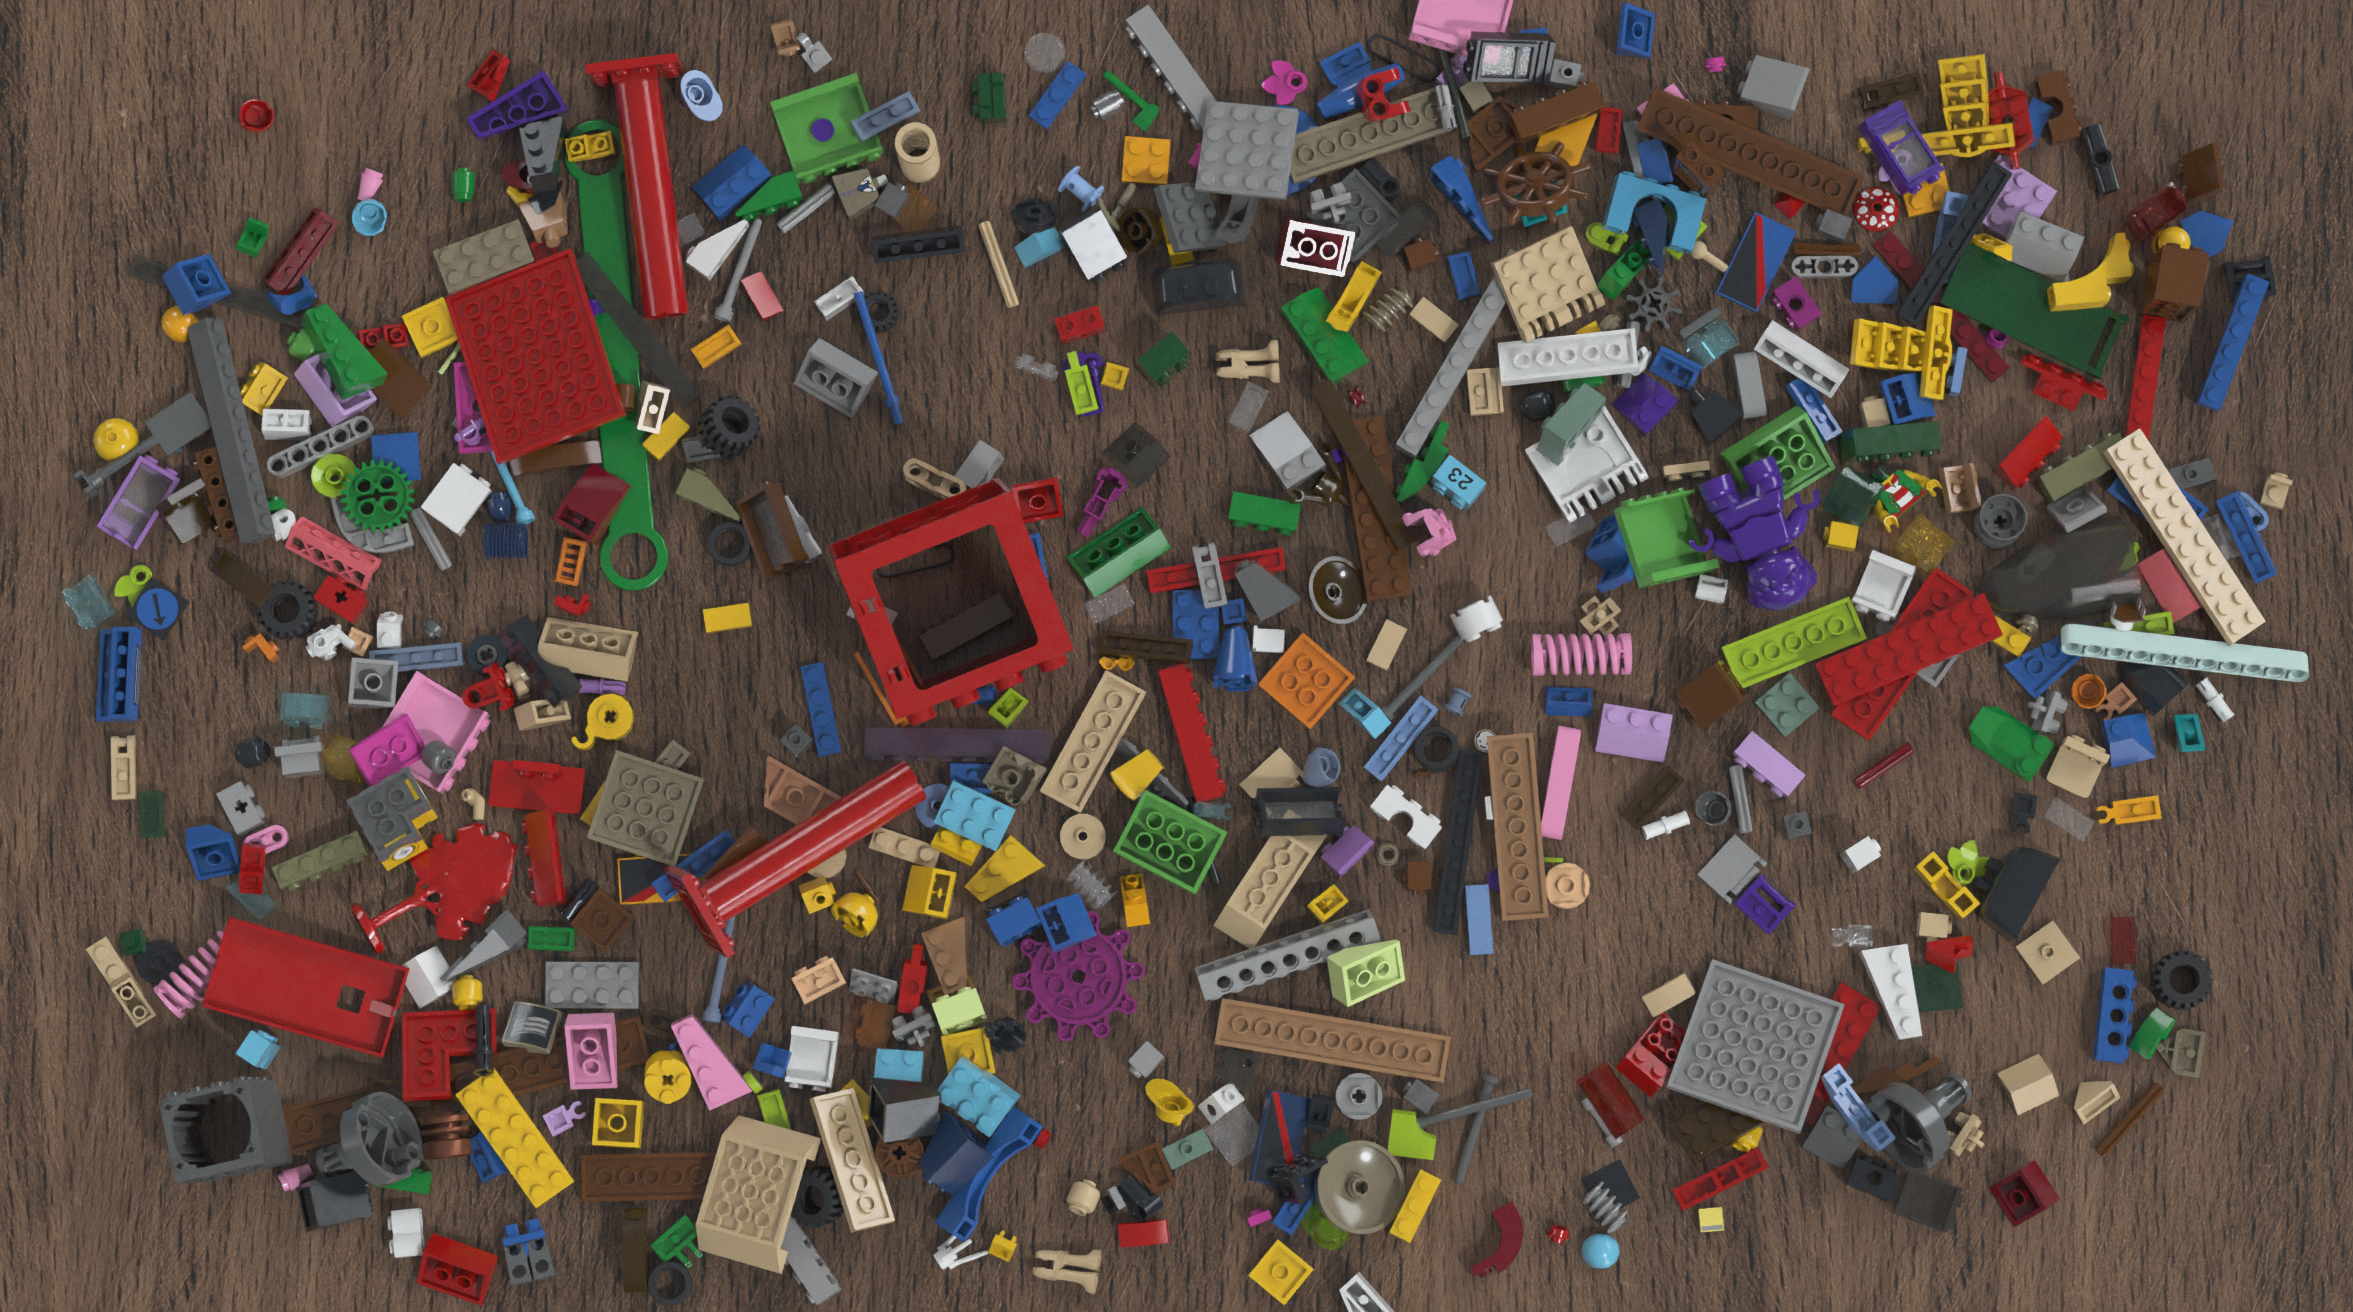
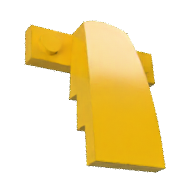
M1985 54L1939 59L1940 87L1947 130L1921 134L1934 155L1952 154L1959 157H1973L1989 149L2014 147L2015 139L2012 123L1989 125V97Z
M1929 306L1926 332L1908 326L1900 327L1885 322L1877 323L1864 319H1855L1850 365L1889 371L1922 372L1919 397L1937 401L1943 400L1946 371L1950 366L1952 358L1950 330L1953 310Z

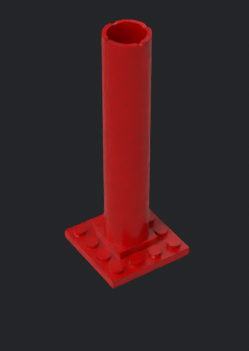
M677 53L585 64L586 74L594 85H598V88L611 87L613 83L615 89L643 318L663 319L666 316L671 318L687 315L688 303L660 87L661 77L666 76V79L680 78L679 74H684L683 63Z
M901 761L700 884L694 874L691 875L680 867L677 868L670 865L664 871L708 947L729 958L735 954L732 949L735 944L728 934L722 932V929L727 927L726 921L926 800V795L921 784L917 783L918 779L911 768L904 761Z

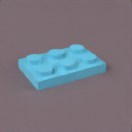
M952 780L933 823L997 851L1016 809Z

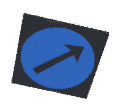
M150 578L126 617L162 640H165L190 602L153 578Z

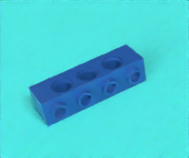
M2108 967L2102 969L2093 1061L2122 1064L2124 1059H2128L2129 1046L2126 1045L2127 1036L2131 1035L2132 1023L2128 1022L2129 1013H2133L2134 1000L2131 999V992L2135 990L2137 978L2133 976L2134 971ZM2114 987H2120L2123 990V997L2121 999H2116L2113 996L2112 991ZM2112 1010H2117L2121 1014L2119 1022L2111 1020L2110 1013ZM2110 1033H2115L2118 1036V1043L2115 1046L2108 1042V1035Z

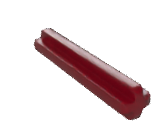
M1909 742L1905 743L1854 778L1855 785L1862 789L1914 753L1912 745Z

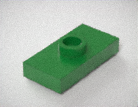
M528 926V950L574 951L575 928Z

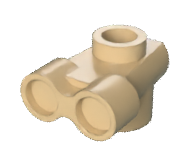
M515 662L505 665L506 683L508 686L513 685L518 700L524 701L530 697L529 688L525 683L530 677L519 664L516 665Z

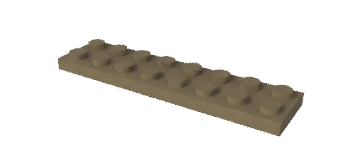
M1435 88L1390 103V105L1408 100L1411 112L1379 122L1368 121L1364 117L1363 112L1298 133L1295 136L1290 170L1291 182L1296 184L1459 129L1455 110L1453 108L1457 128L1443 131L1440 112L1437 111L1439 106ZM1380 107L1373 108L1374 113L1380 115Z

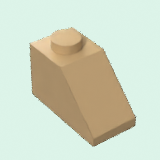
M642 381L636 407V429L659 434L670 389L662 385Z
M546 699L530 701L514 708L519 731L537 729L571 719L567 701L556 708H553Z

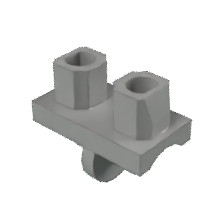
M1342 182L1330 186L1332 198L1325 199L1322 189L1310 192V210L1312 215L1330 210L1322 213L1324 220L1332 217L1334 223L1339 222L1338 215L1344 214L1346 211L1344 206L1337 209L1336 207L1351 203L1352 199L1350 192H1346Z
M2045 691L2043 697L2038 696L2036 703H2028L2027 707L2033 710L2030 716L2034 719L2031 729L2036 732H2058L2060 722L2052 719L2055 712L2063 714L2068 705V702L2060 698V693Z
M918 1006L915 1010L911 1011L915 1020L908 1024L903 1015L892 1019L894 1029L892 1032L898 1044L907 1040L909 1045L918 1042L920 1047H923L925 1044L922 1039L930 1036L928 1029L936 1026L931 1014L927 1013L922 1006Z

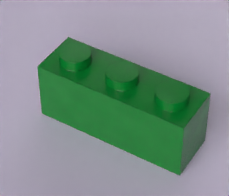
M1233 491L1228 522H1232L1234 527L1246 528V525L1255 526L1257 531L1268 532V529L1277 530L1279 535L1291 536V533L1296 534L1301 504H1291L1288 501Z

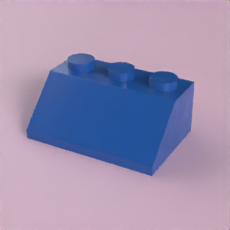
M743 144L691 188L721 222L756 194L772 178V175L762 162Z

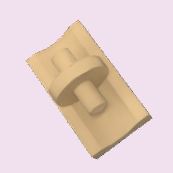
M1960 1112L1954 1121L1956 1125L1963 1128L1959 1135L1950 1130L1947 1131L1949 1148L1958 1157H1960L1964 1149L1972 1152L1975 1146L1979 1148L1984 1146V1143L1980 1141L1983 1132L1978 1129L1982 1123L1979 1117L1974 1114L1970 1116Z

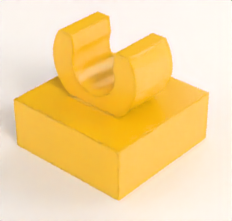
M1001 1231L999 1235H995L988 1253L1009 1262L1017 1245L1015 1243L1016 1236H1013L1010 1241L1003 1238L1005 1231Z

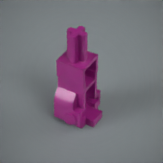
M1107 466L1105 469H1099L1095 476L1097 477L1094 485L1095 493L1083 510L1085 516L1076 531L1086 538L1091 534L1097 521L1099 523L1102 522L1109 505L1117 501L1129 486L1127 481H1125L1127 477ZM1102 477L1121 487L1120 489L1114 488L1108 501L1098 496L1099 490L1104 483Z

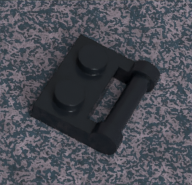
M2270 256L2262 257L2260 260L2223 263L2230 303L2234 302L2243 277L2235 278L2234 272L2263 268L2264 274L2253 275L2269 281L2263 298L2275 297L2277 295Z

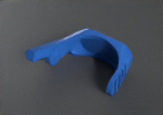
M304 273L300 278L302 290L290 295H275L270 291L266 293L268 301L275 305V308L282 314L289 315L307 309L312 305L313 300L317 298L316 292Z

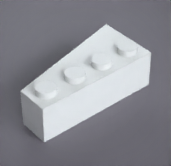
M1902 944L1858 952L1896 1041L1921 1037L1922 1030L1908 945Z

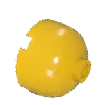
M112 418L102 422L94 432L93 438L95 451L108 463L114 462L141 442L139 432L133 424L119 418Z
M850 892L843 895L831 907L834 918L836 920L840 918L846 924H843L842 927L857 937L863 938L864 935L867 937L877 924L878 913L874 905L875 902L867 894L862 895Z

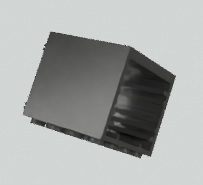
M242 1076L233 1078V1083L221 1081L210 1084L211 1088L194 1087L188 1089V1092L166 1094V1099L159 1100L175 1183H207L293 1163L277 1081L269 1080L268 1077L254 1078V1076ZM236 1095L244 1104L250 1117L251 1137L245 1152L239 1154L240 1159L207 1166V1163L215 1161L212 1158H205V1154H208L206 1149H203L202 1132L199 1130V1127H202V1122L197 1120V1118L203 1117L205 1112L196 1111L195 1104L215 1105L216 1099Z

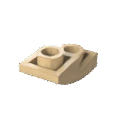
M1683 973L1665 982L1664 985L1644 994L1642 999L1651 1015L1655 1017L1696 994V991L1687 975Z

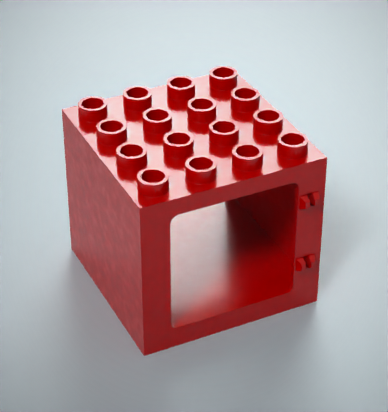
M999 478L827 545L887 699L897 720L906 717L910 726L934 718L936 713L933 706L946 700H950L954 708L975 702L980 699L977 688L991 682L994 683L998 691L1013 687L1024 681L1021 670L1036 664L1040 668L1041 673L1058 669L1068 663L1064 653L1074 650L1013 493ZM992 524L1037 635L927 678L922 683L917 682L914 684L871 573L873 570ZM870 598L872 600L874 609L876 610L872 613H870L871 611L869 609V606L865 601ZM893 668H899L902 680L897 681L898 679Z

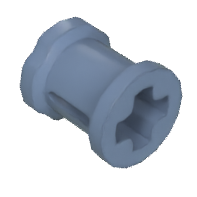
M1454 687V693L1448 704L1444 705V709L1462 717V710L1472 695L1460 688Z

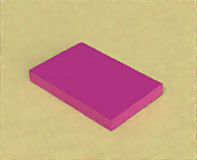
M403 714L349 748L348 751L368 787L380 783L379 781L391 774L399 772L405 766L409 767L420 760L425 744L408 714Z

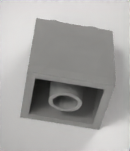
M1756 55L1754 61H1748L1744 72L1748 74L1746 82L1741 81L1737 94L1741 96L1738 102L1754 104L1753 107H1759L1762 111L1790 121L1810 69Z

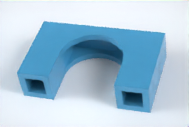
M1623 171V173L1616 175L1601 229L1624 235L1628 232L1633 209L1638 200L1654 197L1666 203L1672 213L1673 224L1667 248L1685 254L1692 252L1706 198L1700 197V193L1695 191H1688V193L1679 191V187L1675 185H1659L1655 179L1644 178L1642 180L1636 178V174Z

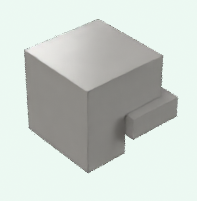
M320 736L292 741L282 740L281 747H274L275 757L281 759L282 775L285 777L295 778L325 774L323 761L325 749Z

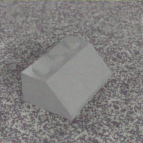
M2021 211L2015 215L2005 242L2013 246L2012 261L2009 262L2062 283L2076 260L2084 237Z
M819 338L808 350L794 385L853 418L870 391L878 372Z

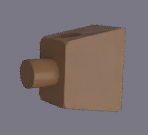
M559 192L555 205L540 214L536 213L529 202L519 205L524 220L536 242H546L550 248L558 246L560 244L559 237L568 233L566 206L561 192Z

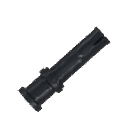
M479 1005L475 1007L476 1047L473 1050V1056L475 1057L473 1074L483 1077L494 1074L491 1061L494 1050L490 1046V1007Z

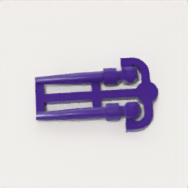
M1078 352L1077 357L1080 366H1084L1086 360L1090 359L1088 367L1091 369L1089 371L1092 378L1091 383L1094 385L1100 407L1096 411L1081 414V417L1103 413L1105 409L1098 378L1099 371L1096 369V366H1103L1102 359L1096 353L1085 354ZM1068 358L1062 364L1063 375H1065V370L1071 369Z

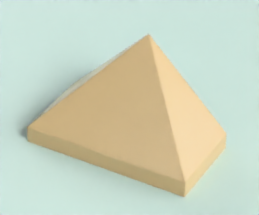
M2111 1081L2080 1082L2074 1110L2084 1125L2121 1097Z

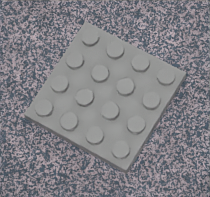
M1208 101L1195 186L1196 191L1286 200L1299 116L1298 109Z

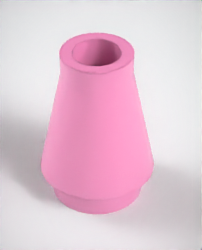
M366 168L364 173L361 174L357 199H372L383 182L381 179L383 174Z
M307 1163L302 1166L282 1170V1173L277 1176L284 1191L291 1190L292 1192L307 1179L314 1176Z

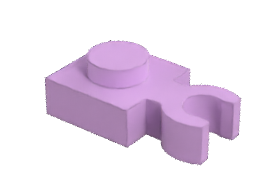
M580 1101L574 1102L569 1110H566L565 1106L562 1105L543 1115L553 1137L574 1127L572 1122L574 1118L583 1119L587 1116L586 1112L580 1115L575 1112V1108L581 1105Z

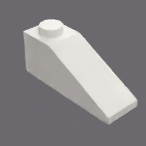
M742 220L700 242L696 248L692 246L685 256L687 258L685 261L687 266L710 281L750 227L749 223L746 220Z

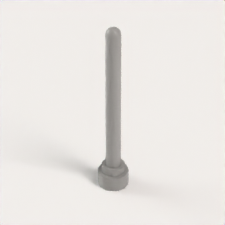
M760 218L753 220L723 304H720L715 309L713 317L720 321L731 322L733 316V308L731 306L762 225Z

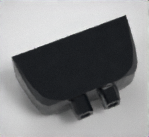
M1227 259L1161 267L1153 270L1151 273L1156 316L1246 305L1242 265L1239 260Z
M2027 847L2012 849L2002 861L1990 857L1984 869L1994 874L1991 881L1979 876L1973 886L1978 892L1983 894L1978 907L1981 919L2007 941L2015 940L2059 863L2060 858Z

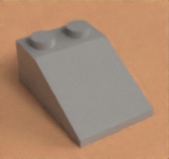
M1288 411L1249 435L1286 493L1325 469L1324 461Z

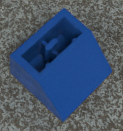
M1922 372L1900 375L1879 383L1878 388L1881 397L1885 398L1890 425L1910 424L1936 416L1931 399L1919 397Z
M1079 893L1054 900L1036 908L1054 954L1097 936Z

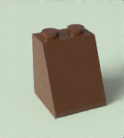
M1724 660L1717 661L1676 692L1678 704L1683 710L1687 708L1692 715L1689 718L1697 729L1700 727L1702 730H1705L1750 698Z

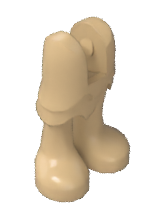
M1271 340L1266 348L1260 350L1228 349L1221 350L1215 354L1216 361H1232V367L1216 368V375L1219 377L1249 379L1248 376L1267 377L1273 383H1280L1278 340ZM1246 361H1269L1277 363L1247 366Z
M1063 1250L1036 1251L1035 1258L1044 1261L1051 1260L1052 1266L1051 1269L1033 1267V1274L1035 1276L1052 1281L1065 1280L1083 1285L1086 1292L1095 1294L1098 1273L1073 1271L1063 1268L1066 1265L1098 1271L1101 1263V1250H1092L1088 1255L1069 1254L1070 1251Z

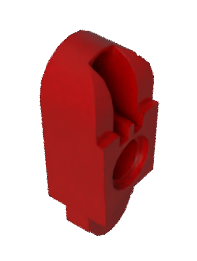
M914 944L912 959H906L904 963L897 1011L899 1013H912L911 1011L920 1006L921 997L925 993L929 962L922 961L924 948L922 944Z

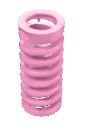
M1611 633L1605 635L1604 641L1600 634H1594L1591 641L1587 634H1582L1579 643L1575 634H1570L1567 642L1562 634H1558L1554 642L1552 636L1546 634L1543 637L1542 645L1541 634H1532L1531 667L1533 676H1543L1545 674L1547 653L1549 655L1551 675H1557L1560 653L1563 674L1569 675L1572 650L1576 675L1582 674L1584 651L1588 674L1593 675L1595 673L1596 653L1598 652L1600 674L1605 675L1607 673L1609 650L1612 673L1614 675L1619 674L1621 656V658H1624L1625 667L1622 668V675H1631L1632 641L1630 633H1620L1616 638V643Z
M221 930L217 931L216 933L220 941L222 940L224 932ZM208 939L207 944L217 956L220 946L213 939ZM199 947L197 951L210 970L194 955L188 957L189 962L201 978L185 964L181 963L179 965V969L191 986L175 972L169 974L183 996L165 980L160 981L153 988L164 1004L179 1019L185 1016L186 1008L193 1009L195 1007L194 999L198 1001L204 999V991L207 990L216 959L203 947Z

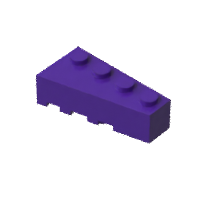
M543 70L472 114L466 120L479 141L518 129L519 125L542 121L568 113L569 110Z

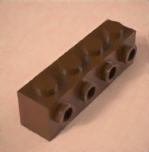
M1588 81L1579 83L1575 86L1576 89L1571 91L1564 89L1555 93L1553 98L1548 100L1546 97L1534 101V105L1530 107L1520 106L1512 110L1513 113L1509 117V122L1518 143H1524L1603 112L1605 104L1595 81L1592 83H1588Z
M217 446L195 453L196 460L193 463L197 474L201 473L203 482L206 485L202 491L204 495L208 494L210 503L207 504L211 517L215 516L217 524L214 525L217 537H222V540L226 543L239 539Z

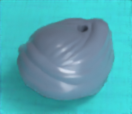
M1321 747L1314 749L1308 755L1305 762L1303 782L1314 787H1323L1333 783L1340 773V761L1336 753Z

